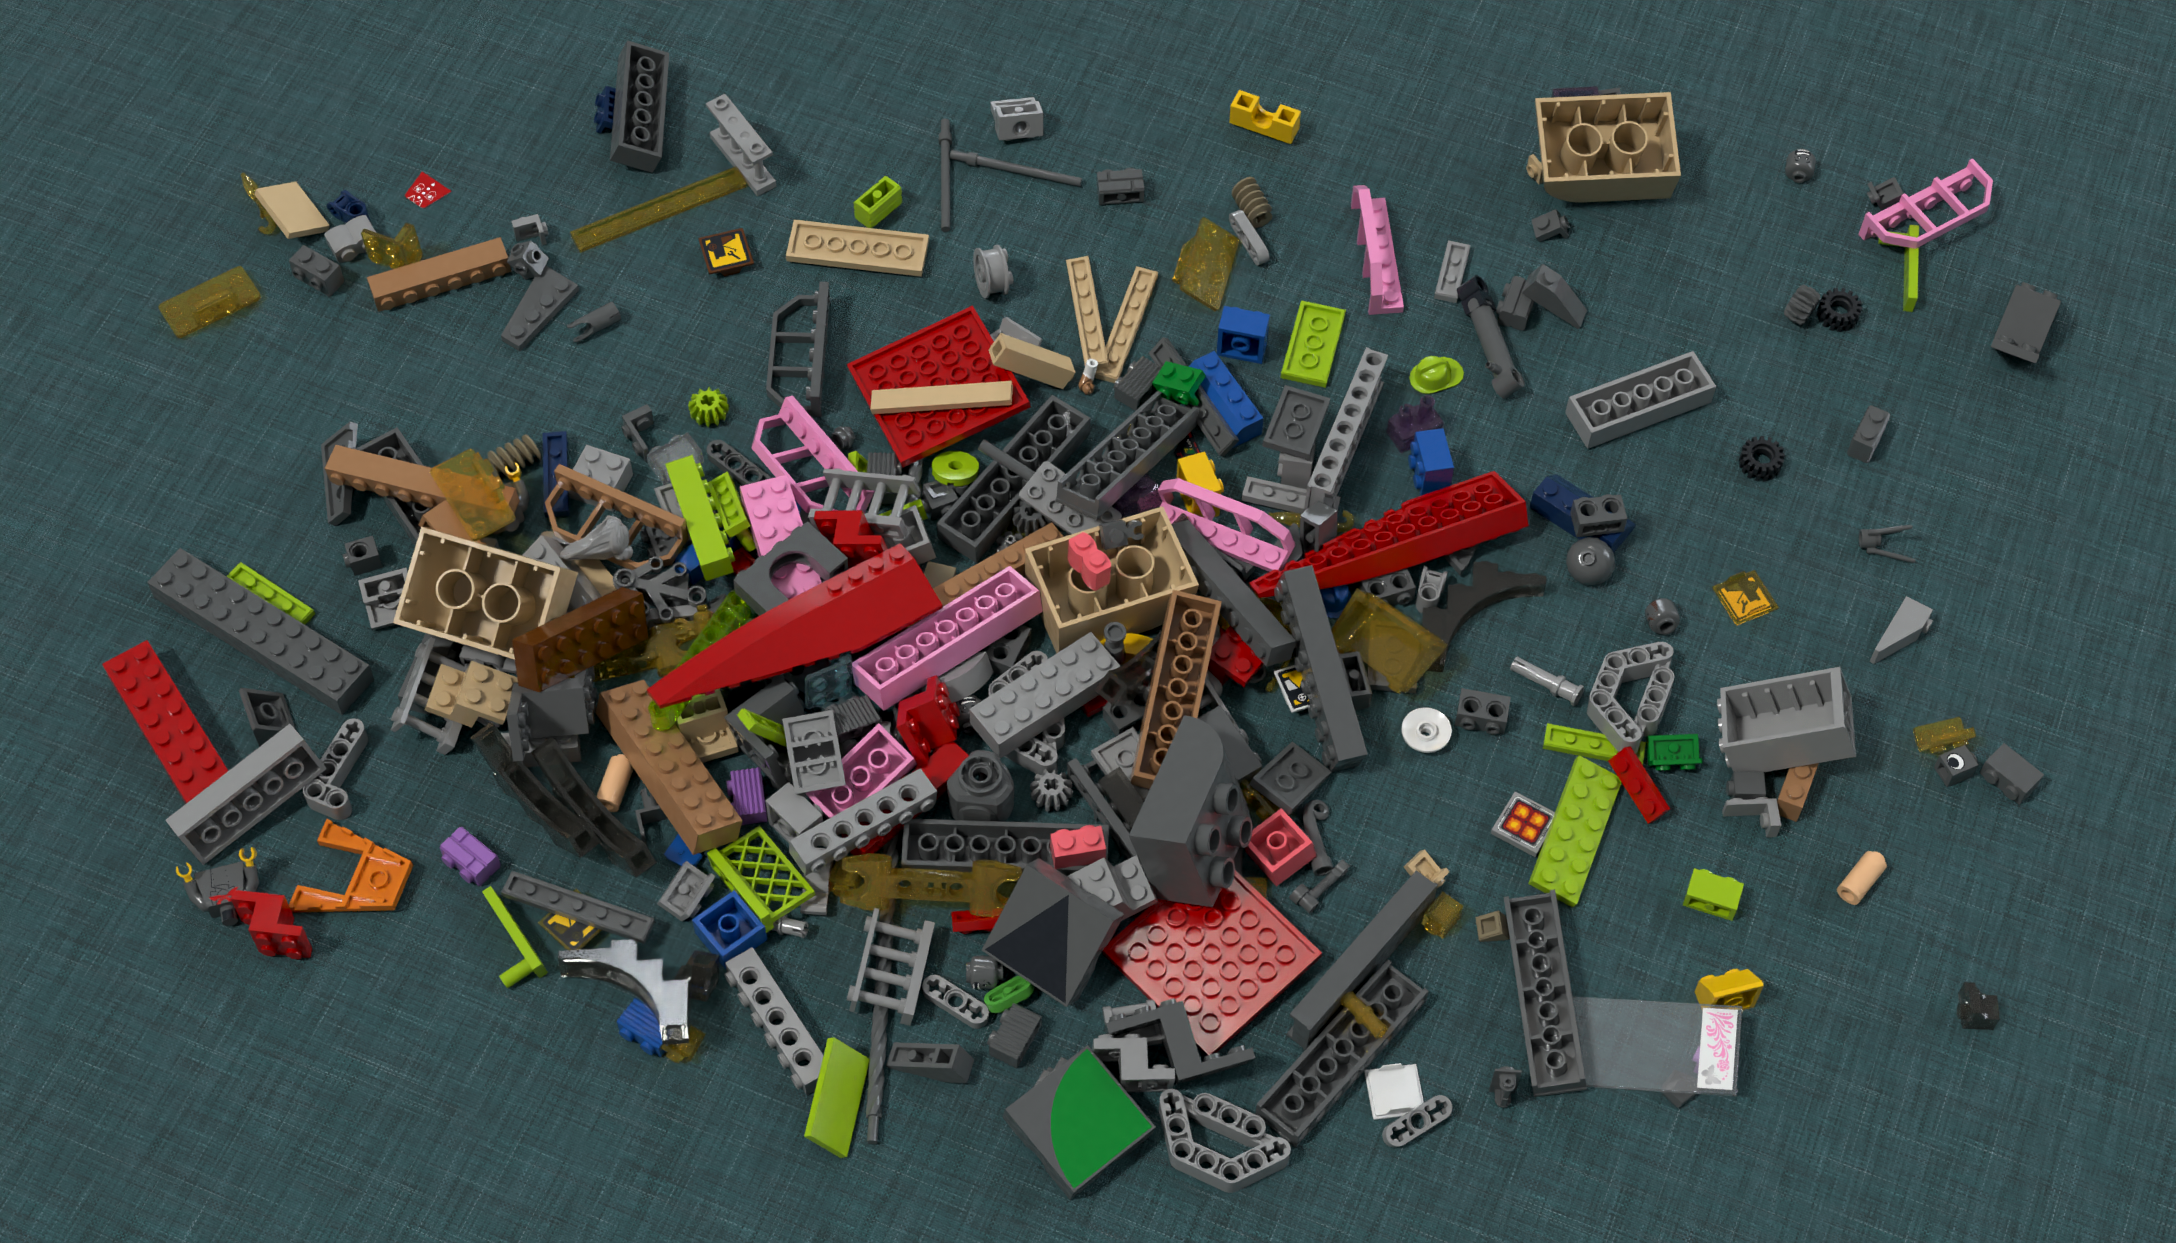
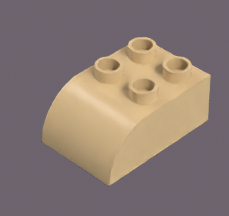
M1671 92L1535 98L1544 188L1549 195L1569 202L1671 198L1681 177Z
M1163 506L1122 519L1126 522V525L1131 520L1142 522L1141 526L1134 528V534L1140 532L1144 537L1140 540H1135L1131 537L1127 538L1128 545L1107 550L1103 549L1100 528L1097 526L1025 549V579L1040 591L1043 609L1040 616L1056 654L1090 632L1099 641L1105 639L1104 628L1110 622L1123 624L1126 628V633L1139 634L1154 629L1164 623L1168 600L1173 590L1196 595L1199 584ZM1082 532L1087 533L1094 539L1097 549L1105 553L1111 562L1110 583L1096 591L1090 589L1084 583L1081 573L1071 567L1067 558L1069 539Z
M421 527L393 623L515 659L512 639L566 614L578 572Z

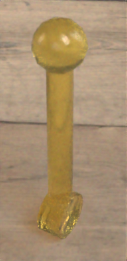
M1292 653L1291 660L1284 661L1280 669L1286 668L1290 661L1294 660L1296 657L1295 653ZM1275 676L1268 683L1266 691L1271 692L1277 682Z

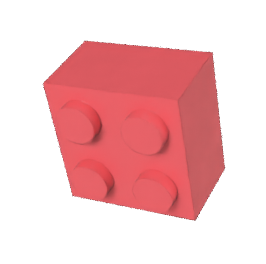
M1282 808L1252 830L1250 843L1245 847L1246 853L1276 886L1317 856L1313 842Z

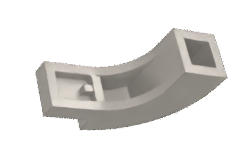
M977 652L938 678L941 683L944 682L949 690V698L953 703L979 690L993 674V669L987 652ZM927 684L907 697L909 698L926 691Z

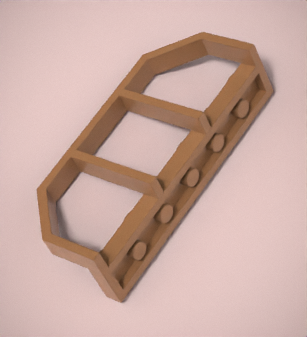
M558 464L554 470L557 485L545 501V506L555 537L568 543L581 540L590 533L605 509L613 508L627 518L636 519L629 530L628 545H631L644 524L651 528L656 527L668 536L678 537L667 555L660 556L663 561V567L673 564L689 539L686 519L561 464ZM564 490H572L587 500L592 499L599 502L577 535L558 528L552 508ZM614 557L606 559L631 570L649 561L637 563L630 559L617 560ZM653 562L651 566L657 568L660 566V563Z

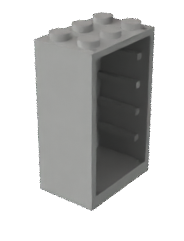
M1840 667L1720 688L1721 698L1717 699V706L1722 718L1718 719V726L1723 738H1719V747L1721 753H1725L1727 767L1732 768L1733 771L1768 772L1856 757L1852 697Z

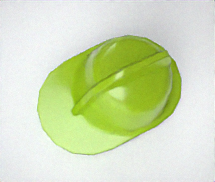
M1428 356L1412 369L1409 380L1416 391L1431 394L1458 385L1463 379L1464 372L1462 366L1452 358Z

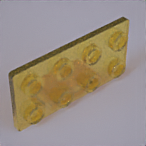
M1203 217L1200 219L1196 235L1182 246L1172 281L1180 285L1181 291L1210 309L1217 311L1222 301L1239 239Z

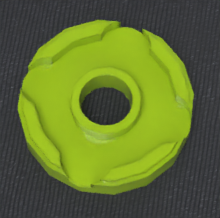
M948 451L936 456L932 461V475L935 480L944 485H948V483H954V486L959 487L968 485L976 480L979 473V462L969 453Z

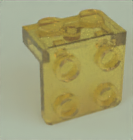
M405 223L395 239L368 229H363L361 232L367 255L376 264L381 263L396 269L421 260L422 250L415 227L412 224Z

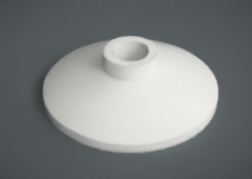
M1418 708L1411 711L1404 718L1401 728L1405 742L1411 748L1424 753L1436 752L1444 748L1449 742L1452 733L1451 724L1447 717L1440 711L1432 708ZM1427 732L1430 736H1424L1421 733Z

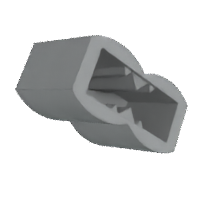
M366 215L353 218L345 225L336 226L324 234L327 244L338 263L351 261L359 253L373 251L380 245L378 235Z

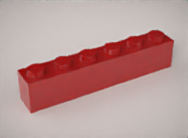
M954 741L936 747L933 755L928 758V763L920 767L916 765L914 771L922 769L937 790L938 799L947 791V781L969 755ZM909 797L903 799L907 802L913 801V799ZM885 809V810H882L881 812H883V813H885V814H889V813H891L892 811ZM922 811L914 815L912 819H915ZM865 821L859 823L863 826L870 825V823ZM900 823L892 827L886 835H878L871 839L866 846L855 848L850 852L861 863H864L904 828V824ZM842 834V838L848 837L847 834Z

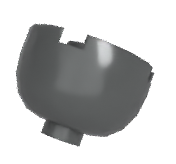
M1587 537L1580 539L1570 547L1567 553L1566 566L1568 572L1575 581L1582 585L1593 586L1602 584L1610 578L1615 568V558L1612 549L1606 542L1598 538Z

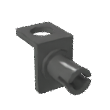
M644 788L640 791L644 809L636 810L635 812L643 846H647L643 825L668 818L650 793V797H648L647 790Z

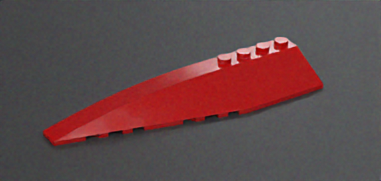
M1495 471L1407 500L1401 504L1399 510L1394 511L1390 509L1384 512L1383 518L1377 521L1371 519L1365 522L1364 528L1360 530L1353 528L1323 544L1322 550L1318 552L1311 550L1305 553L1304 559L1298 562L1292 560L1285 564L1283 570H1272L1249 582V585L1255 594L1262 598L1275 596L1274 588H1276L1284 571L1311 565L1313 566L1319 590L1399 571L1443 555L1453 554L1455 551L1466 547H1473L1487 540H1494L1498 536L1517 532L1521 528L1529 526L1526 501Z
M899 543L746 623L649 687L647 693L661 709L692 700V697L698 694H705L707 696L714 694L715 690L729 686L731 689L740 686V682L747 680L755 682L792 671V667L799 665L808 667L814 665L817 660L827 657L829 660L839 658V654L848 651L851 654L860 652L943 608V605L915 558Z

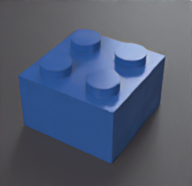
M1224 306L1218 328L1217 355L1262 364L1268 340L1270 315L1259 311L1254 312L1238 307Z
M1444 429L1415 432L1414 442L1410 444L1412 455L1408 456L1409 467L1414 469L1415 472L1413 476L1415 489H1419L1422 496L1451 486L1454 466Z
M734 890L692 919L695 934L725 970V962L752 947L753 949L757 948L767 940L765 926Z

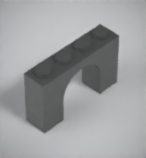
M807 521L804 525L796 527L785 540L777 542L766 555L758 557L747 570L740 571L733 580L735 593L760 616L789 600L771 582L773 575L781 567L789 564H803L812 568L827 581L848 570V558Z

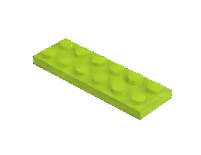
M1580 755L1574 760L1529 880V885L1544 893H1550V890L1555 889L1557 900L1571 907L1577 905L1621 785L1617 775Z

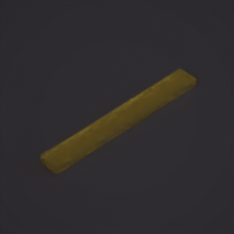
M733 167L570 231L571 238L581 253L745 188L746 182L738 168Z

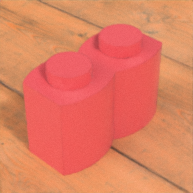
M1085 532L1070 538L1068 541V562L1075 571L1081 573L1084 583L1094 591L1109 584L1111 562L1105 553L1097 549L1094 539Z

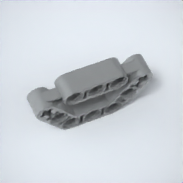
M1656 642L1611 652L1604 658L1589 696L1587 715L1618 752L1625 747L1631 746L1636 754L1643 736H1652L1658 729L1671 695L1674 681V673L1670 669L1673 648L1666 642ZM1650 677L1636 718L1633 721L1615 700L1623 682Z
M1041 651L1029 653L989 685V696L1048 659L1046 654ZM1064 718L1042 731V742L1033 737L1004 757L1035 774L1043 776L1044 769L1052 773L1055 768L1057 769V750L1062 748L1065 742ZM1056 733L1058 736L1053 737L1049 734ZM1021 749H1029L1030 751H1028V752H1022V751H1020V750H1021Z
M1167 1089L1161 1093L1159 1114L1169 1160L1175 1169L1224 1192L1233 1193L1287 1166L1291 1150L1290 1144L1283 1138L1273 1137L1265 1133V1122L1258 1115L1208 1093H1201L1194 1100L1183 1096L1175 1089ZM1169 1103H1172V1105L1175 1107L1174 1114H1171V1108ZM1201 1106H1207L1211 1109V1111L1204 1113L1201 1112L1198 1108ZM1188 1117L1194 1119L1199 1125L1245 1146L1254 1148L1230 1159L1193 1142ZM1225 1117H1231L1235 1120V1122L1228 1124L1225 1123L1222 1119ZM1178 1126L1181 1127L1183 1131L1175 1133L1172 1132L1170 1128ZM1256 1128L1259 1133L1253 1135L1248 1133L1247 1129ZM1185 1151L1188 1153V1156L1180 1158L1175 1153ZM1203 1162H1209L1213 1165V1167L1210 1169H1204L1200 1166V1164ZM1257 1162L1261 1167L1254 1169L1248 1163ZM1233 1173L1237 1178L1235 1180H1228L1224 1175Z

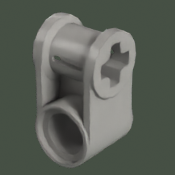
M1424 566L1416 600V608L1420 613L1429 615L1436 611L1448 572L1440 573L1428 570V567Z

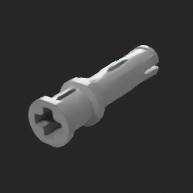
M1518 656L1514 659L1515 662L1510 667L1511 671L1549 689L1553 696H1560L1570 701L1573 706H1576L1584 692V686H1577L1567 681L1563 675L1556 677Z

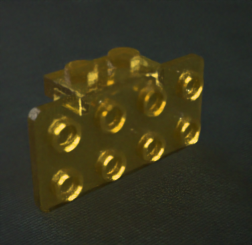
M237 266L160 303L158 308L175 336L182 338L260 300L261 296L243 267Z
M468 449L433 467L430 470V474L471 540L478 541L514 522L515 515L504 498L502 490L505 489L502 480L499 476L494 477L491 473L494 469L487 458L483 460L479 452L475 453L474 450Z

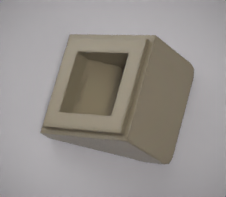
M1499 910L1475 917L1480 942L1510 939L1507 918Z

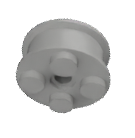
M994 245L993 249L984 251L980 248L974 250V273L978 289L983 298H988L990 294L999 292L1002 295H1007L1009 285L1013 284L1012 272L1008 271L1007 266L1008 253L1000 245Z

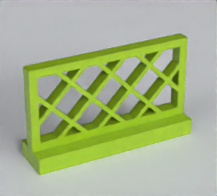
M760 826L720 851L713 848L707 852L711 868L730 891L734 890L765 926L766 933L774 928L773 922L816 895L813 888ZM758 836L762 838V847L749 846L750 841ZM733 852H742L740 861L729 860L727 856ZM747 853H758V862L745 861ZM764 855H776V862L763 863ZM743 868H755L754 877L742 876ZM760 870H773L772 877L759 878ZM778 870L789 871V880L776 879ZM757 884L769 885L768 893H756ZM774 886H787L785 895L772 894ZM792 887H802L806 891L799 896H790ZM770 901H783L782 907L772 912L769 908Z

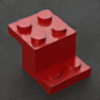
M862 510L815 511L814 521L818 529L827 540L848 558V569L888 550L882 535H874Z
M1231 626L1226 631L1220 628L1221 637L1212 646L1208 670L1220 681L1222 686L1230 677L1245 687L1264 663Z
M937 675L927 679L926 691L899 701L896 727L918 767L928 763L931 749L956 740L957 729H959L957 718L960 716L959 708L955 702H951L946 684L944 682L941 683Z
M233 890L231 901L241 921L250 925L249 932L260 953L266 956L286 955L292 959L311 957V944L303 927L293 925L294 916L284 895Z

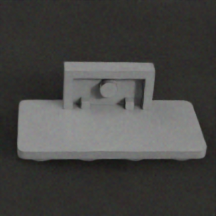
M1048 461L1041 464L1019 492V498L1070 535L1097 527L1099 524L1120 520L1122 517L1121 513L1111 506L1096 520L1056 502L1058 481L1066 474Z

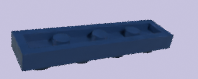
M566 431L542 433L545 518L549 517L545 501L557 485L554 470L558 464L568 467V437ZM564 490L552 508L554 517L569 516V493L567 490Z

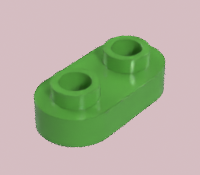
M1016 976L990 990L984 996L985 1005L989 1012L1002 1013L1005 1009L1010 1008L1013 1003L1017 1004L1028 999L1034 992V986L1021 976Z

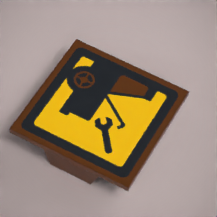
M743 228L698 238L709 275L719 272L723 276L740 273L742 267L754 264Z

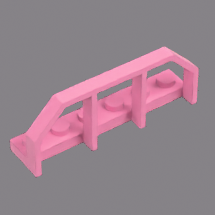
M1971 159L1966 168L1943 180H1940L1938 177L1934 178L1932 185L1910 197L1906 194L1901 195L1898 203L1875 215H1872L1870 212L1866 213L1858 235L1863 240L1872 236H1878L1883 243L1916 249L1987 212L1990 205L1993 180L1974 159ZM1975 176L1985 187L1983 204L1968 210L1954 194L1970 188ZM1945 200L1959 216L1936 227L1922 210L1931 209L1936 203ZM1907 218H1914L1927 233L1916 238L1890 233L1886 229L1896 227Z
M1365 185L1353 186L1351 209H1361L1357 245H1366L1362 277H1370L1371 295L1368 313L1369 315L1403 313L1404 305L1385 198L1371 199L1370 189Z
M794 396L785 397L778 415L759 420L751 447L752 450L775 477L787 475L794 498L806 513H809L810 509L823 508L824 505L812 502L805 493L828 487L825 476L796 483L781 466L782 463L813 455L824 469L838 468L844 471L858 472ZM786 423L805 445L792 450L771 454L760 441L762 430ZM842 488L850 498L852 488ZM862 490L856 510H862L865 514L875 491Z
M1179 478L1163 481L1158 489L1162 500L1160 507H1164L1171 524L1189 520L1209 544L1228 556L1269 572L1275 569L1281 571L1295 547L1290 530L1262 510ZM1177 491L1194 498L1203 517L1170 505L1174 499L1172 492ZM1212 506L1233 513L1241 532L1213 522L1212 519L1216 513ZM1250 520L1258 523L1277 537L1284 549L1249 536L1253 530Z

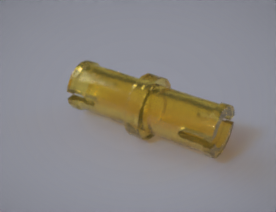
M1353 991L1343 996L1340 1003L1355 1016V1021L1359 1025L1363 1024L1376 1039H1380L1386 1034L1389 1027L1373 1013L1374 1010L1370 1006H1366Z

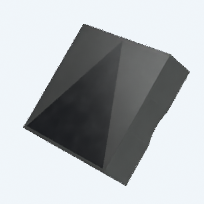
M1038 858L1026 865L982 951L1068 1007L1077 1001L1095 970L1099 955L1109 944L1124 913L1095 894L1079 888L1069 877Z

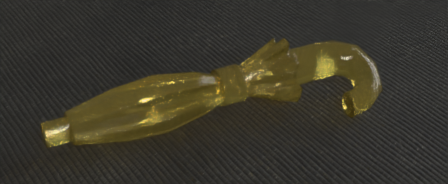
M241 173L240 176L248 196L260 208V217L262 219L265 217L268 221L266 228L260 226L258 230L263 234H269L275 230L277 224L255 196V191L259 188L258 185L246 173Z
M1343 511V516L1347 518L1346 523L1337 522V532H1346L1353 527L1354 516L1349 511ZM1269 512L1268 514L1277 522L1289 526L1295 523L1300 527V513Z

